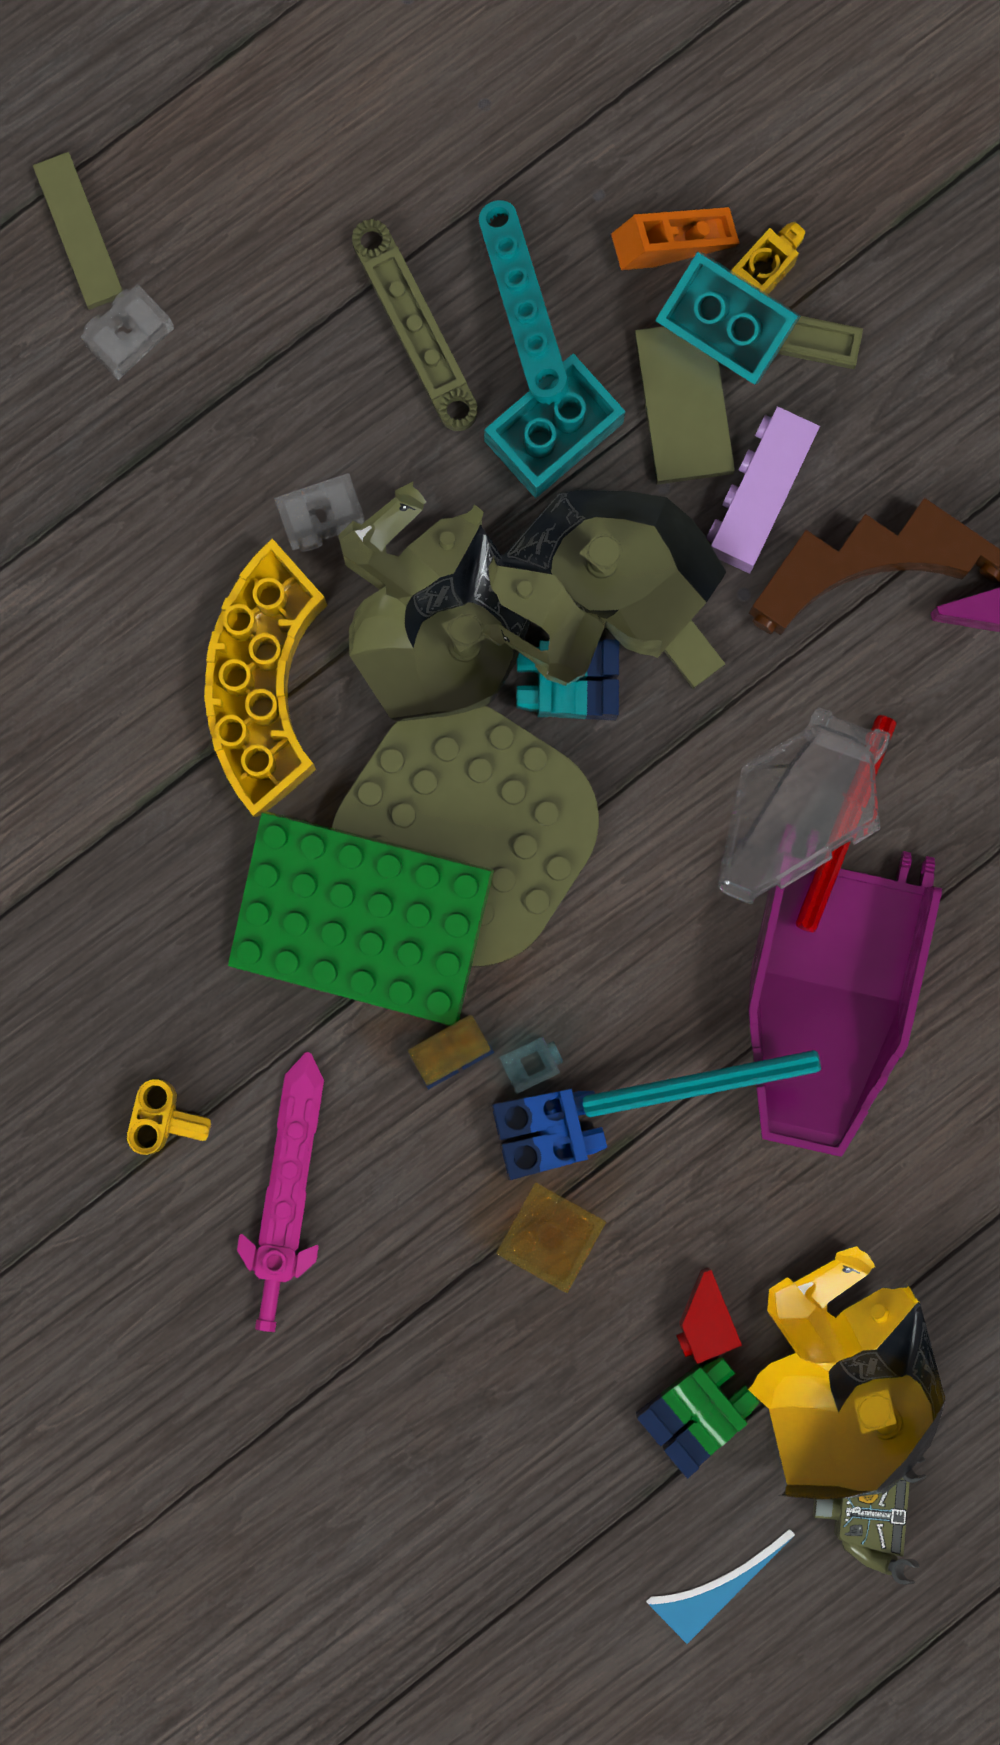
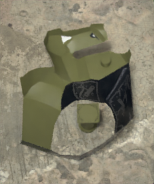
M413 482L395 490L396 497L362 525L352 521L338 535L345 565L379 589V591L364 599L354 613L353 622L349 627V656L388 716L395 721L444 717L464 713L486 706L494 701L510 675L519 652L506 643L498 646L485 637L482 630L486 624H499L524 640L531 623L528 619L501 605L497 594L491 589L489 565L493 557L495 563H497L502 555L482 528L484 512L475 504L472 510L466 514L454 518L440 519L411 543L399 557L386 553V545L423 510L426 503L424 497L413 487Z
M576 490L559 493L501 559L495 563L493 557L489 565L491 589L497 594L500 604L542 627L550 635L549 649L541 651L499 624H486L482 633L498 646L506 643L534 662L538 671L547 680L567 686L584 677L588 671L604 627L626 649L658 658L706 604L726 574V570L707 538L694 521L667 497L632 491Z

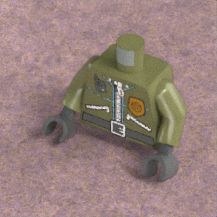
M922 1456L917 1463H922L926 1460ZM912 1469L886 1493L856 1498L814 1499L813 1517L835 1520L834 1533L839 1540H842L845 1551L864 1566L887 1575H892L899 1584L915 1583L914 1580H909L904 1576L903 1570L906 1565L919 1568V1563L914 1559L898 1560L897 1556H904L909 1484L921 1481L927 1475H917Z

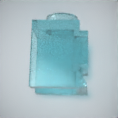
M543 1037L499 1057L516 1094L559 1074L560 1071L557 1065L563 1063L554 1041L546 1044ZM538 1051L546 1069L528 1077L520 1059Z

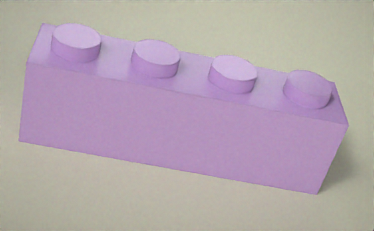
M778 406L772 418L767 415L764 416L755 435L762 440L756 452L748 449L739 468V471L745 474L739 487L731 485L722 506L729 508L722 522L715 519L707 535V540L712 543L711 547L719 560L749 574L751 573L819 430V425Z

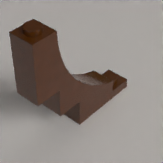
M924 498L898 536L865 514L839 552L808 530H805L758 597L749 614L755 617L753 623L761 630L769 634L775 631L782 635L790 623L808 605L825 593L844 583L881 572L900 570L926 571L962 580L974 564L980 567L979 572L985 578L994 583H999L1000 549Z

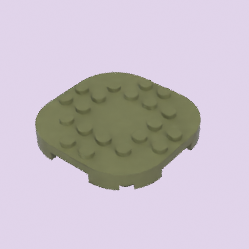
M483 706L464 713L444 717L397 721L386 734L337 810L332 828L493 869L494 873L472 963V968L507 962L523 953L537 940L592 854L598 835L599 813L592 787L575 763L488 706Z

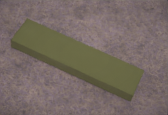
M69 152L34 164V171L88 309L91 310L125 297Z

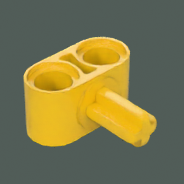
M152 1079L142 1084L137 1092L127 1132V1141L134 1152L142 1155L159 1152L165 1146L170 1134L206 1141L211 1128V1120L207 1117L177 1111L175 1088L165 1080ZM154 1086L162 1087L167 1094L165 1105L159 1109L151 1107L147 1101V1094ZM144 1125L152 1126L157 1132V1141L150 1148L143 1147L137 1139L138 1131Z

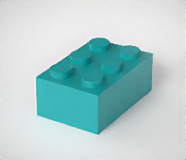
M697 252L655 321L756 385L766 373L801 315L703 252Z
M574 353L563 361L569 380L567 394L564 395L562 400L559 399L557 403L551 402L549 405L547 403L542 404L540 401H536L529 391L484 429V442L535 499L624 422L626 411ZM547 375L546 378L540 381L538 387L542 390H550L557 385L559 379H557V376L553 377L552 375L549 377Z

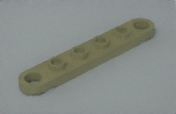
M374 219L363 220L353 230L352 244L354 251L427 395L445 427L453 431H463L470 428L476 421L478 414L476 400L402 254L385 224ZM367 232L379 233L383 238L381 246L379 245L374 250L364 248L360 241ZM462 401L466 403L469 407L468 416L461 420L450 418L447 408L452 402Z

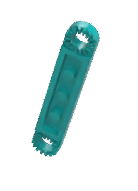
M503 200L493 201L481 210L479 224L528 387L536 401H540L542 404L547 403V405L551 404V402L557 403L559 399L562 400L564 395L567 394L569 380L516 209L511 203ZM497 214L508 216L507 223L501 227L489 225L491 223L490 219L493 220L494 215L495 217L498 216ZM546 375H549V377L552 375L553 377L557 376L559 381L554 388L542 390L538 387L539 380H543L542 377L546 378Z

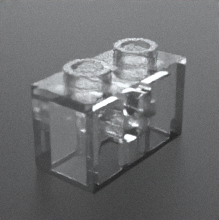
M138 284L131 291L129 289L122 291L114 299L113 307L103 316L97 315L92 318L84 328L85 333L80 336L86 348L117 380L125 375L174 330L170 317ZM124 325L127 329L131 328L132 331L126 334L123 331L119 332L118 329Z
M349 473L274 498L292 550L300 548L301 552L316 549L323 545L322 540L336 535L338 537L352 521L361 525L365 522ZM318 509L324 510L327 514V521L320 523L316 513Z

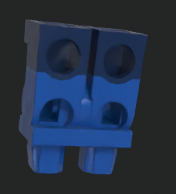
M572 1089L491 1105L499 1140L537 1131L539 1135L501 1144L508 1180L588 1160L587 1155L607 1148L603 1128L599 1127L581 1131L578 1118L580 1115H585L583 1098L587 1095L595 1094L594 1091L572 1092Z

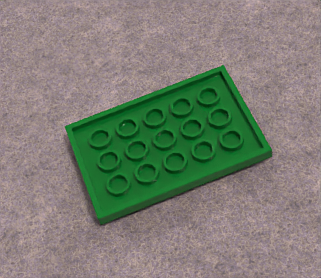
M267 811L262 812L228 966L455 1027L458 1025L494 870Z

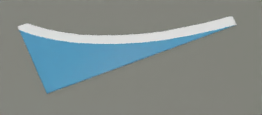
M789 1529L748 1562L716 1580L677 1594L651 1596L646 1602L688 1644L795 1534Z

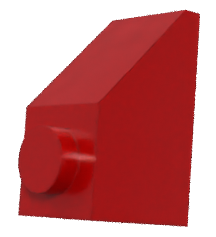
M708 1267L700 1270L679 1321L683 1332L676 1335L684 1356L692 1355L697 1364L742 1346L712 1270Z

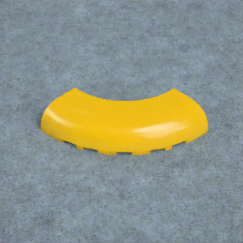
M273 539L251 559L239 575L240 577L229 596L225 598L215 629L212 631L206 659L204 699L214 750L235 793L253 817H258L262 812L271 809L316 770L313 762L300 746L293 730L288 707V679L293 656L301 638L316 616L327 607V603L322 593Z

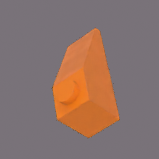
M729 207L635 214L611 233L621 270L653 268L693 258L697 252L709 254L736 247L740 244Z

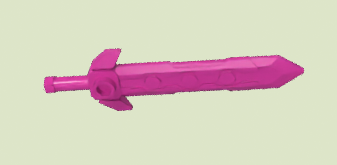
M309 1052L304 1053L284 1077L270 1182L266 1191L258 1241L260 1247L257 1249V1246L243 1234L239 1235L237 1251L248 1270L254 1271V1274L259 1279H265L259 1319L256 1320L255 1329L260 1331L275 1332V1315L280 1283L288 1282L294 1276L299 1278L317 1261L318 1245L299 1252L298 1255L295 1252L299 1247L307 1196L308 1172L324 1086V1079L312 1054Z

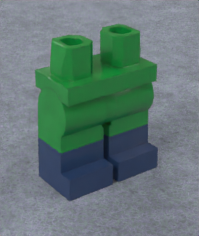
M721 1355L707 1362L703 1367L699 1363L696 1364L689 1372L636 1412L637 1419L660 1447L663 1445L665 1453L687 1479L699 1469V1466L748 1424L745 1418L760 1403L745 1384L729 1398L719 1388L735 1374Z

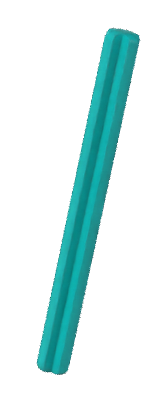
M812 1050L591 1094L583 1098V1107L587 1117L600 1116L817 1073L821 1070V1062L818 1052Z

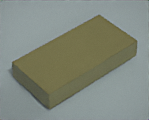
M801 316L778 354L855 369L863 328Z
M692 620L664 650L693 689L725 666V662Z

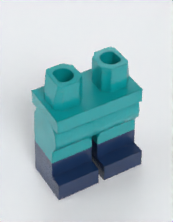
M617 639L599 641L584 677L567 686L547 680L538 671L534 662L519 653L517 672L538 673V686H517V709L537 711V717L616 721L619 715V679H617L619 676V641ZM540 641L539 646L536 648L541 651L548 650L549 641Z

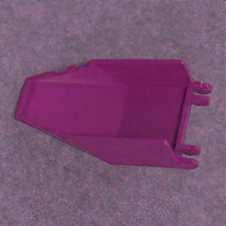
M787 825L778 847L751 967L748 1013L753 1062L815 1050L820 1057L821 1070L817 1073L756 1084L761 1138L842 1157L869 1113L868 1110L877 1095L888 1081L893 1068L908 1047L942 888L933 886L935 858L926 856L922 862L919 886L906 883L908 871L912 863L911 852L903 851L901 854L896 881L840 868L816 931L811 933L801 930L796 926V920L818 866V863H814L813 859L819 832L810 830L805 841L804 860L792 858L790 854L796 837L795 827Z

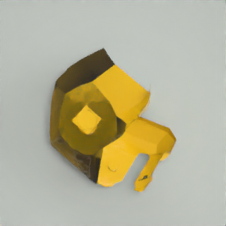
M857 1246L837 1252L835 1260L796 1282L787 1277L769 1289L767 1311L796 1353L770 1363L757 1375L753 1385L748 1390L769 1408L787 1483L783 1494L778 1496L839 1499L886 1493L912 1470L931 1446L940 1423L946 1398L921 1304L915 1298L909 1286L897 1289L881 1288L843 1310L836 1318L827 1312L828 1302L867 1276L872 1268L875 1267L869 1255L861 1251Z

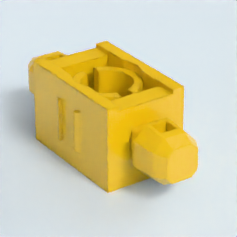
M796 222L787 224L779 231L778 235L769 228L731 271L769 294L795 266L799 255L796 249L804 239L805 230ZM771 257L773 259L771 265L773 271L768 274L759 273L756 279L753 278L754 264L760 261L767 263Z

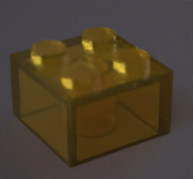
M534 1181L497 1248L496 1254L563 1292L568 1293L606 1221Z

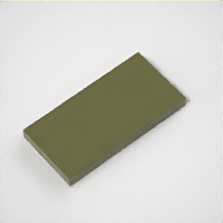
M664 326L635 330L634 335L657 485L734 474L735 468L718 361Z

